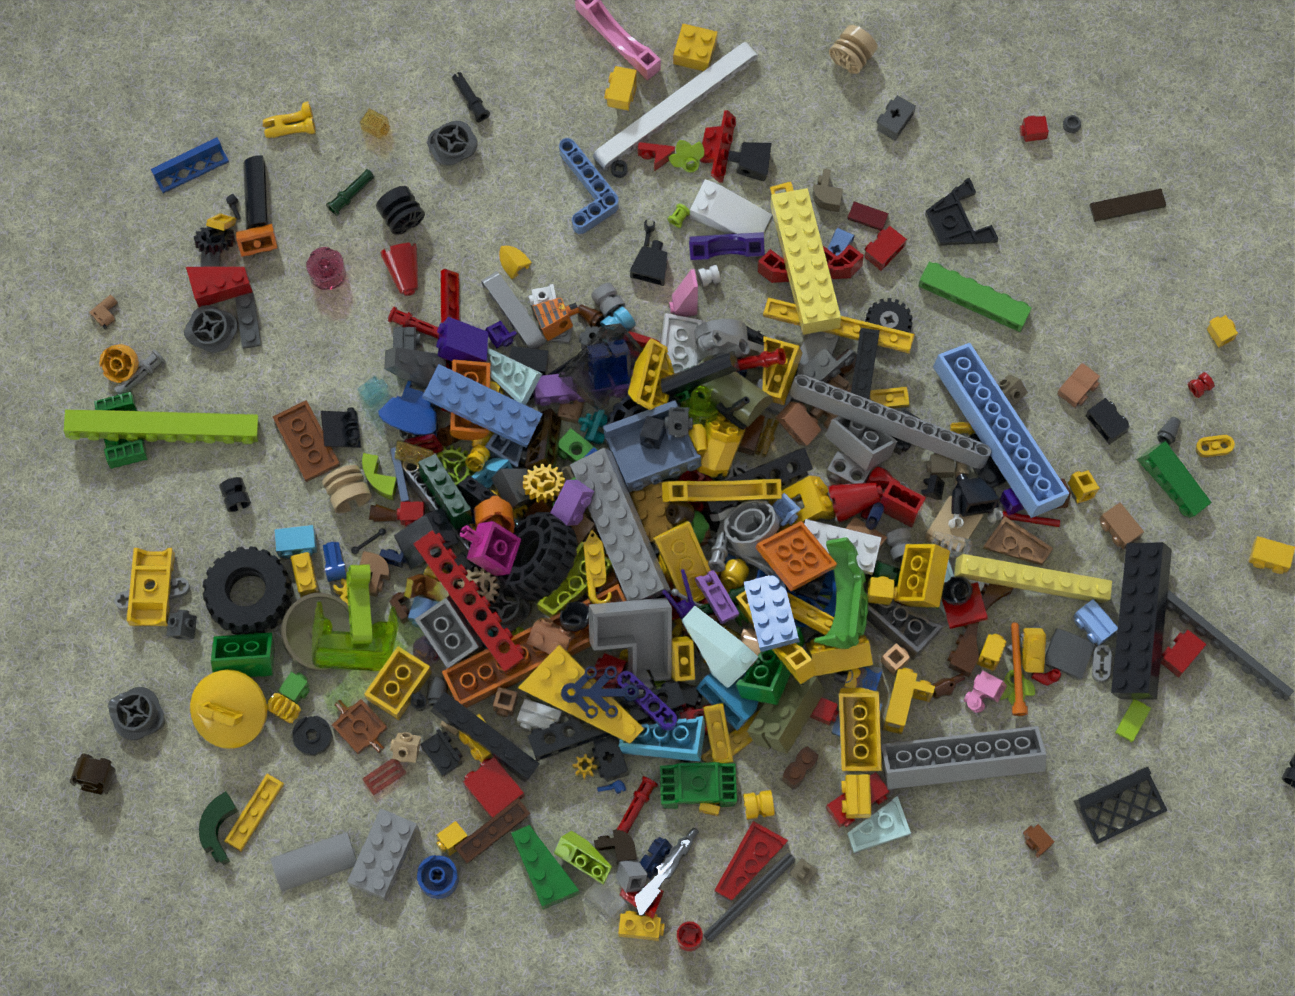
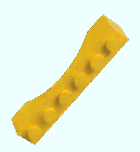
M781 479L668 481L662 483L663 502L782 499Z
M746 591L736 596L741 612L754 626ZM796 643L772 649L800 684L817 674L813 660Z

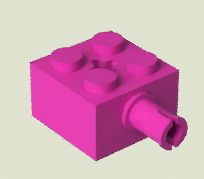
M494 521L479 523L476 531L467 525L461 529L460 536L472 543L467 555L468 560L494 576L510 574L521 538Z

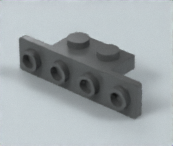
M824 348L796 373L826 383L830 378L833 379L838 376L841 368L845 365H850L855 360L854 357L857 353L851 349L837 361L827 348ZM794 399L797 403L800 402L805 404L804 402Z

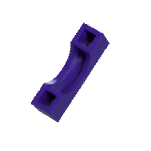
M764 232L689 237L690 260L710 259L714 256L725 254H739L746 257L764 256Z

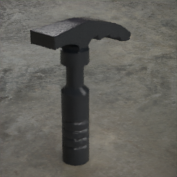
M747 396L734 403L732 407L726 408L721 402L715 406L726 419L738 428L744 430L747 427L732 415L734 411H738L750 402Z

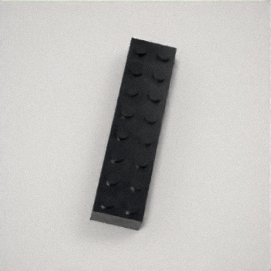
M1164 542L1127 543L1111 688V693L1119 699L1157 700L1172 549Z

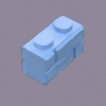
M1094 599L1080 608L1074 615V622L1077 627L1083 628L1088 633V640L1093 644L1096 643L1098 646L1118 631V627Z

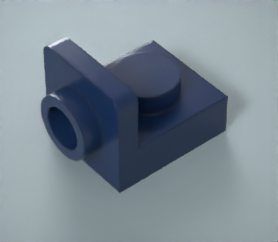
M381 549L379 555L385 559L387 564L400 568L403 567L404 563L407 564L402 552L398 554L397 551L392 549Z

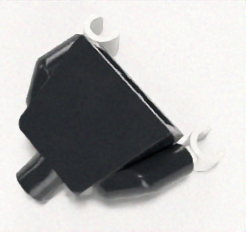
M965 473L957 476V485L952 491L951 514H954V518L948 524L951 529L955 527V522L957 523V529L963 526L964 522L959 517V514L965 517L989 513L988 520L990 523L1002 519L1003 513L997 510L999 507V497L993 488L988 486L982 478L969 479Z

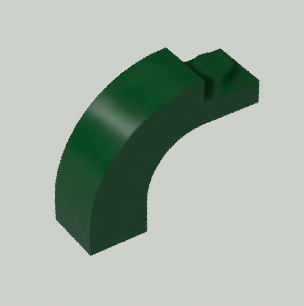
M226 791L208 804L199 823V838L204 851L208 853L214 850L211 852L216 863L221 862L223 866L229 863L230 860L219 842V828L224 820L238 812Z

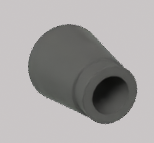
M1171 417L1158 431V441L1160 443L1166 441L1168 445L1174 443L1181 421L1176 417Z

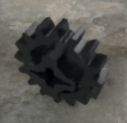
M208 226L207 228L201 227V231H196L194 236L195 247L199 248V252L205 250V254L209 252L213 255L216 252L221 254L222 250L228 251L229 247H233L235 242L234 231L230 230V228L223 231Z

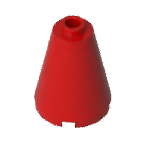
M410 242L390 246L391 250L387 252L383 249L380 252L381 258L400 294H404V296L414 295L415 291L418 290L416 243H413L412 246Z
M876 482L828 486L833 509L839 523L880 502L883 495L881 485L877 486Z

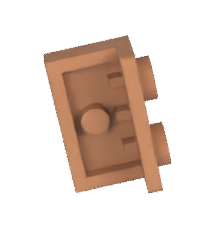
M539 618L533 625L527 644L548 654H551L558 645H561L567 651L570 641L575 637V633L563 626L554 624L551 619Z

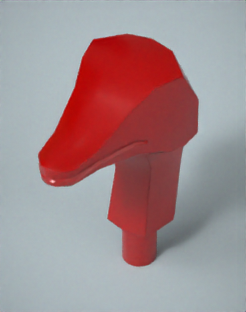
M878 466L870 473L866 483L876 482L877 486L881 485L882 489L887 488L891 479L900 484L888 470ZM873 506L862 511L860 517L867 520Z

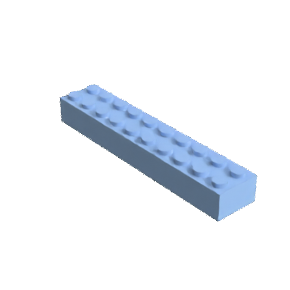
M971 343L939 354L933 365L934 370L981 442L990 447V456L1029 516L1032 518L1062 506L1069 495L1068 490Z

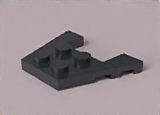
M970 178L964 180L960 186L955 187L951 193L941 198L925 211L939 246L998 242V237L992 225L976 231L973 230L960 203V200L976 194Z

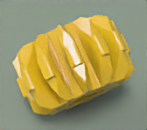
M274 693L267 704L269 712L287 723H293L301 711L299 705L279 693Z

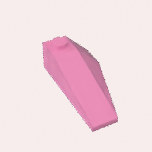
M695 269L689 271L672 294V302H669L670 313H674V315L683 317L697 315L698 284Z

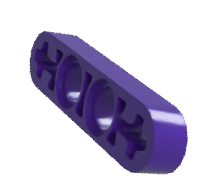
M623 671L618 675L619 688H625L629 685L628 683L623 684V678H630L631 685H635L638 690L641 689L646 692L644 698H637L634 702L662 729L670 731L677 726L676 714L633 673ZM629 689L627 691L629 695L635 694L634 690ZM657 703L660 709L652 712L649 710V705ZM663 710H665L664 716L669 719L672 717L671 724L669 722L665 724V719L661 715Z

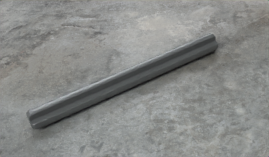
M787 853L704 933V937L709 942H712L795 862V858L790 853Z

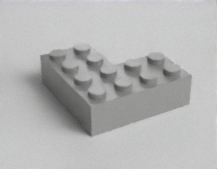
M667 598L590 604L589 642L594 651L628 647V671L633 673L641 682L650 681V676L646 671L648 669L654 681L670 680L672 672V607Z

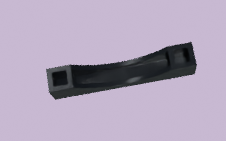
M446 692L442 694L430 710L442 721L481 745L522 781L526 782L540 763Z

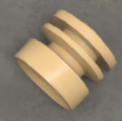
M848 25L840 35V39H837L829 49V55L837 65L848 69V72L852 74H858L867 63V60L876 52L877 43L864 29L855 25Z
M348 465L329 473L322 481L327 495L331 496L330 501L336 513L351 511L349 501L355 499L358 507H361L372 497L367 484L363 482L364 477L357 465Z

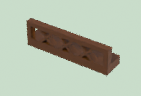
M517 798L458 844L455 849L467 865L529 817L531 813L520 799Z

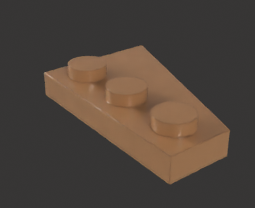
M1005 516L983 546V549L1038 565H1043L1053 550L1051 546Z

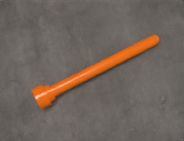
M1013 622L1011 624L1015 702L1014 706H1012V715L1026 716L1028 715V706L1023 702L1019 625Z

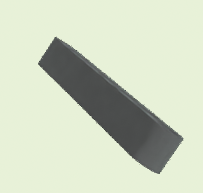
M414 458L407 459L403 463L406 481L431 512L440 509L441 507L420 476L419 461ZM451 525L459 541L457 546L467 557L472 543L460 536L463 527L455 530Z

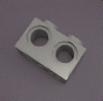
M837 451L827 469L826 475L834 483H866L872 468L865 471L849 456ZM841 466L844 468V471L837 472L835 467ZM858 475L861 477V480L855 481L852 479V476Z

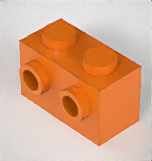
M272 224L236 232L241 257L251 256L264 251L268 252L278 248Z

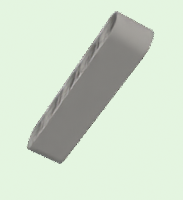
M498 271L481 280L482 286L487 288L491 299L497 302L499 310L503 316L509 319L508 323L514 331L518 332V337L524 345H527L528 348L537 349L546 343L543 334Z

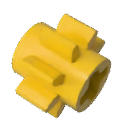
M586 753L582 758L577 756V764L572 765L573 768L578 769L575 775H583L584 780L586 775L593 777L592 770L597 769V765H592L595 758H587ZM584 763H587L589 766L586 770H583L581 767Z

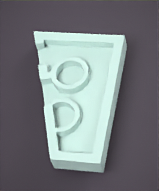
M898 796L847 833L853 853L911 834Z

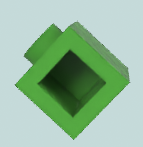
M290 672L278 690L279 694L298 704L300 699H305L310 691L308 688L310 685L307 682L308 678L299 672L297 674Z

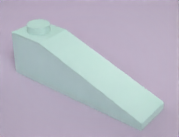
M696 606L682 619L689 635L698 646L701 656L707 662L712 675L726 688H729L758 658L743 642Z

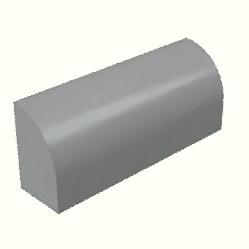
M347 832L270 858L281 891L352 868L357 861Z

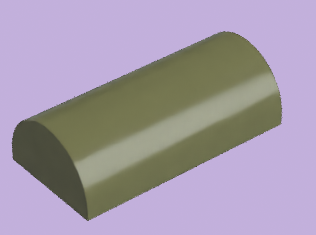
M709 355L705 357L702 361H700V363H703L715 357L713 355ZM737 372L693 388L716 405L721 402L726 408L732 407L734 403L747 396L750 402L732 414L733 417L735 416L737 420L744 423L747 427L773 402L769 394Z

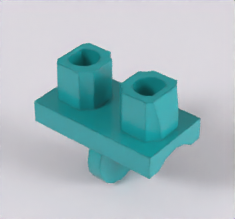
M599 408L598 412H594L593 417L587 413L585 418L580 417L578 423L582 425L580 431L586 432L584 439L589 443L592 442L598 445L602 444L605 438L603 433L597 431L598 427L603 428L607 424L608 417L604 414L605 410Z

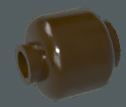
M684 501L671 502L666 510L667 521L674 526H678L686 521L692 523L695 517L694 507Z

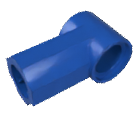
M339 542L326 543L323 545L328 582L346 579V567L342 560Z

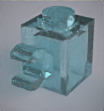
M375 375L357 389L359 396L370 408L388 395V385L383 379L379 380Z

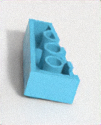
M703 716L688 720L686 718L678 719L677 726L670 731L662 729L658 724H641L644 730L632 743L622 739L619 742L622 754L700 762L706 722Z

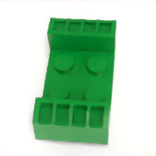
M132 392L94 401L95 410L137 411ZM104 439L106 447L104 452L110 469L148 460L144 440L138 439L132 442L126 439H119L118 441Z
M677 763L660 766L661 805L664 809H678V804L720 803V807H734L737 803L736 763Z

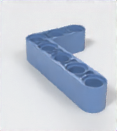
M564 138L559 143L560 156L595 199V201L575 213L572 217L574 232L583 234L618 211V196L574 140ZM571 148L570 151H565L564 149ZM576 161L582 162L579 165L575 164ZM586 175H592L593 177H591V178H586L585 176H586ZM598 188L604 189L601 192L596 191ZM614 202L613 205H607L606 203ZM592 212H599L598 215L591 214ZM580 221L584 222L583 225H577L576 223Z

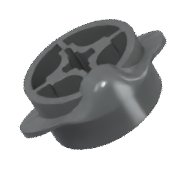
M451 121L433 130L428 136L427 145L438 163L454 165L472 156L477 150L478 141L468 124L463 121ZM458 134L461 135L462 137H464L465 140H466V142H464V140L461 139V138L458 136ZM439 144H441L442 147L446 148L447 152L444 151V150L439 146Z
M201 306L191 315L185 327L184 336L195 347L202 348L210 353L222 352L228 348L236 334L238 321L231 313L220 310L215 306ZM210 317H220L222 320L212 321ZM210 337L212 341H202L199 338Z
M500 585V588L496 589L499 596L493 597L494 599L497 598L495 603L489 602L491 604L489 610L492 613L496 611L502 620L499 623L502 628H508L512 632L529 616L531 606L529 601L521 599ZM505 596L513 597L517 602L507 601ZM479 612L477 616L481 621H484L487 618V613ZM491 628L493 631L499 633V630L497 628Z
M132 688L111 698L108 703L109 714L117 733L125 739H141L162 729L165 724L164 713L155 693L148 688ZM147 702L150 708L149 714L146 713ZM124 712L127 714V720H126V721H127V724H126V725L124 724V721H123V713H124Z

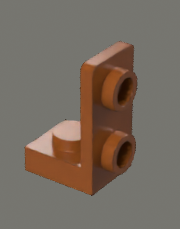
M421 573L407 578L405 596L408 598L425 595L437 601H442L450 596L437 579Z

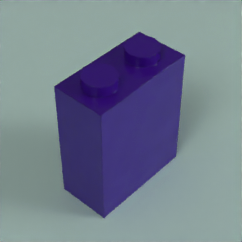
M447 317L443 323H440L437 330L439 339L436 344L439 357L450 361H487V331L451 317Z

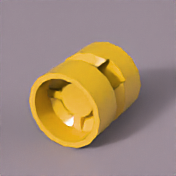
M771 790L760 791L758 795L754 792L743 794L744 807L746 806V819L758 818L760 814L763 817L775 815Z

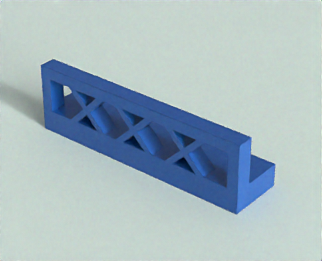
M216 137L152 168L151 171L162 193H165L228 163L229 160L222 149L220 141ZM218 152L223 156V160L218 162L211 161L212 156ZM199 161L206 162L205 168L202 170L194 169ZM183 169L190 171L185 178L177 177L179 171ZM166 177L173 178L171 185L163 187L160 180Z

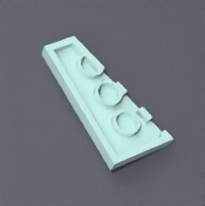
M487 348L486 363H490V377L514 400L526 405L542 373Z

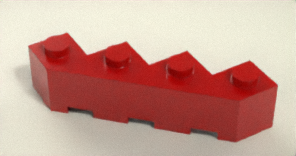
M850 244L838 256L823 246L831 279L851 278L863 266L864 255ZM770 249L758 261V273L771 283L789 282L784 259Z

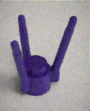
M684 569L681 570L689 602L682 600L676 603L665 589L662 590V593L676 609L681 620L696 606Z

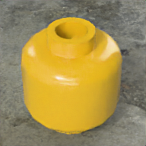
M741 559L728 560L725 564V569L721 572L723 583L729 588L743 586L749 575V568Z

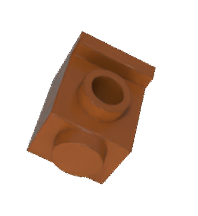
M1039 824L1035 827L1031 825L1023 832L1026 845L1032 851H1037L1035 855L1037 858L1055 842Z

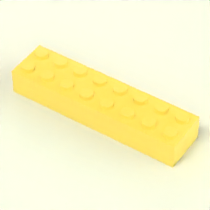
M808 188L772 194L771 210L802 334L840 328L841 315Z

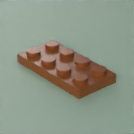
M307 400L273 416L306 482L340 466L331 447H324L323 430Z

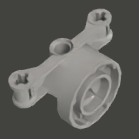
M711 320L697 326L694 331L697 345V365L709 355L718 357L734 351L738 359L742 356L760 355L764 351L763 345L748 341L747 326L739 320Z
M761 500L746 501L729 513L724 525V531L728 538L726 547L728 553L735 556L736 559L743 560L747 566L751 564L759 568L767 576L776 573L755 547L757 543L775 535L782 526L780 523L783 521L769 503ZM717 533L712 539H708V545L711 548L715 546Z

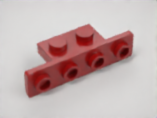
M729 110L724 111L721 126L705 128L702 142L704 156L699 160L701 163H713L711 176L719 183H723L724 176L726 175L728 153L733 141L734 127L736 126V117Z

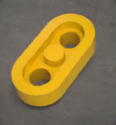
M1229 435L1203 437L1198 440L1195 450L1199 456L1204 458L1223 456L1232 452L1235 442ZM1225 443L1227 448H1222L1221 444ZM1202 446H1207L1208 451H1204Z

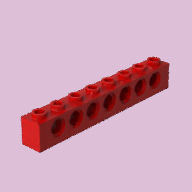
M433 530L413 543L503 671L507 673L525 660L522 656L525 654L524 650L519 644L514 645L511 640L513 635L509 629H503L499 624L502 622L496 611L492 614L488 608L491 604L485 596H479L477 593L479 588L473 580L469 582L466 578L468 572L462 564L459 566L456 564L454 559L457 557L451 548L446 550L443 545L445 540L441 534H435ZM434 549H441L442 554L439 557H432ZM451 564L453 565L452 572L444 573L443 567ZM457 580L464 581L465 584L462 589L454 588ZM468 596L476 597V602L473 605L465 603ZM479 612H486V620L478 621L477 614ZM497 628L499 630L496 637L488 636L489 629ZM504 643L510 645V650L507 653H501L499 650L500 646Z

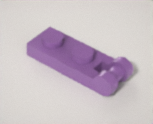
M714 570L707 572V575L703 577L698 576L695 578L697 586L702 590L721 624L739 616L737 608Z

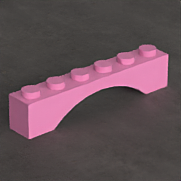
M575 0L576 10L647 81L661 70V59L649 47L642 45L632 38L616 22L601 0Z

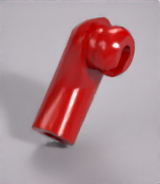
M1053 669L1045 674H1031L1032 679L1046 686L1059 681L1061 677V672L1058 669Z

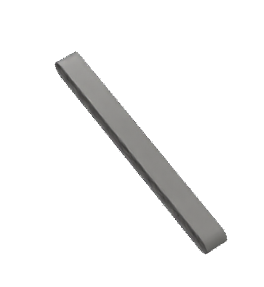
M797 375L792 383L790 395L796 400L971 467L982 469L991 454L990 447L984 443L806 375Z

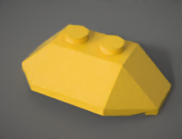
M652 338L648 341L635 362L628 394L634 402L649 410L668 403L669 395L662 392L661 380L675 374L667 354L668 348Z

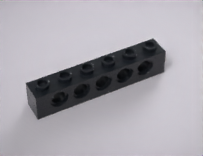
M801 448L725 481L753 480L755 477L758 480L772 479L770 472L773 470L776 473L775 479H781V486L791 483V478L797 476L800 479L809 475L807 471L812 470L813 467L805 448ZM788 463L793 466L791 473L787 470ZM701 501L705 512L713 513V515L723 512V508L728 505L735 507L741 504L740 501Z

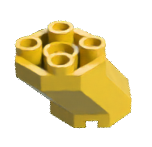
M715 412L705 422L707 452L698 454L701 456V466L696 469L698 472L711 477H717L720 473H723L722 476L728 475L745 429L742 430L732 424L720 412Z

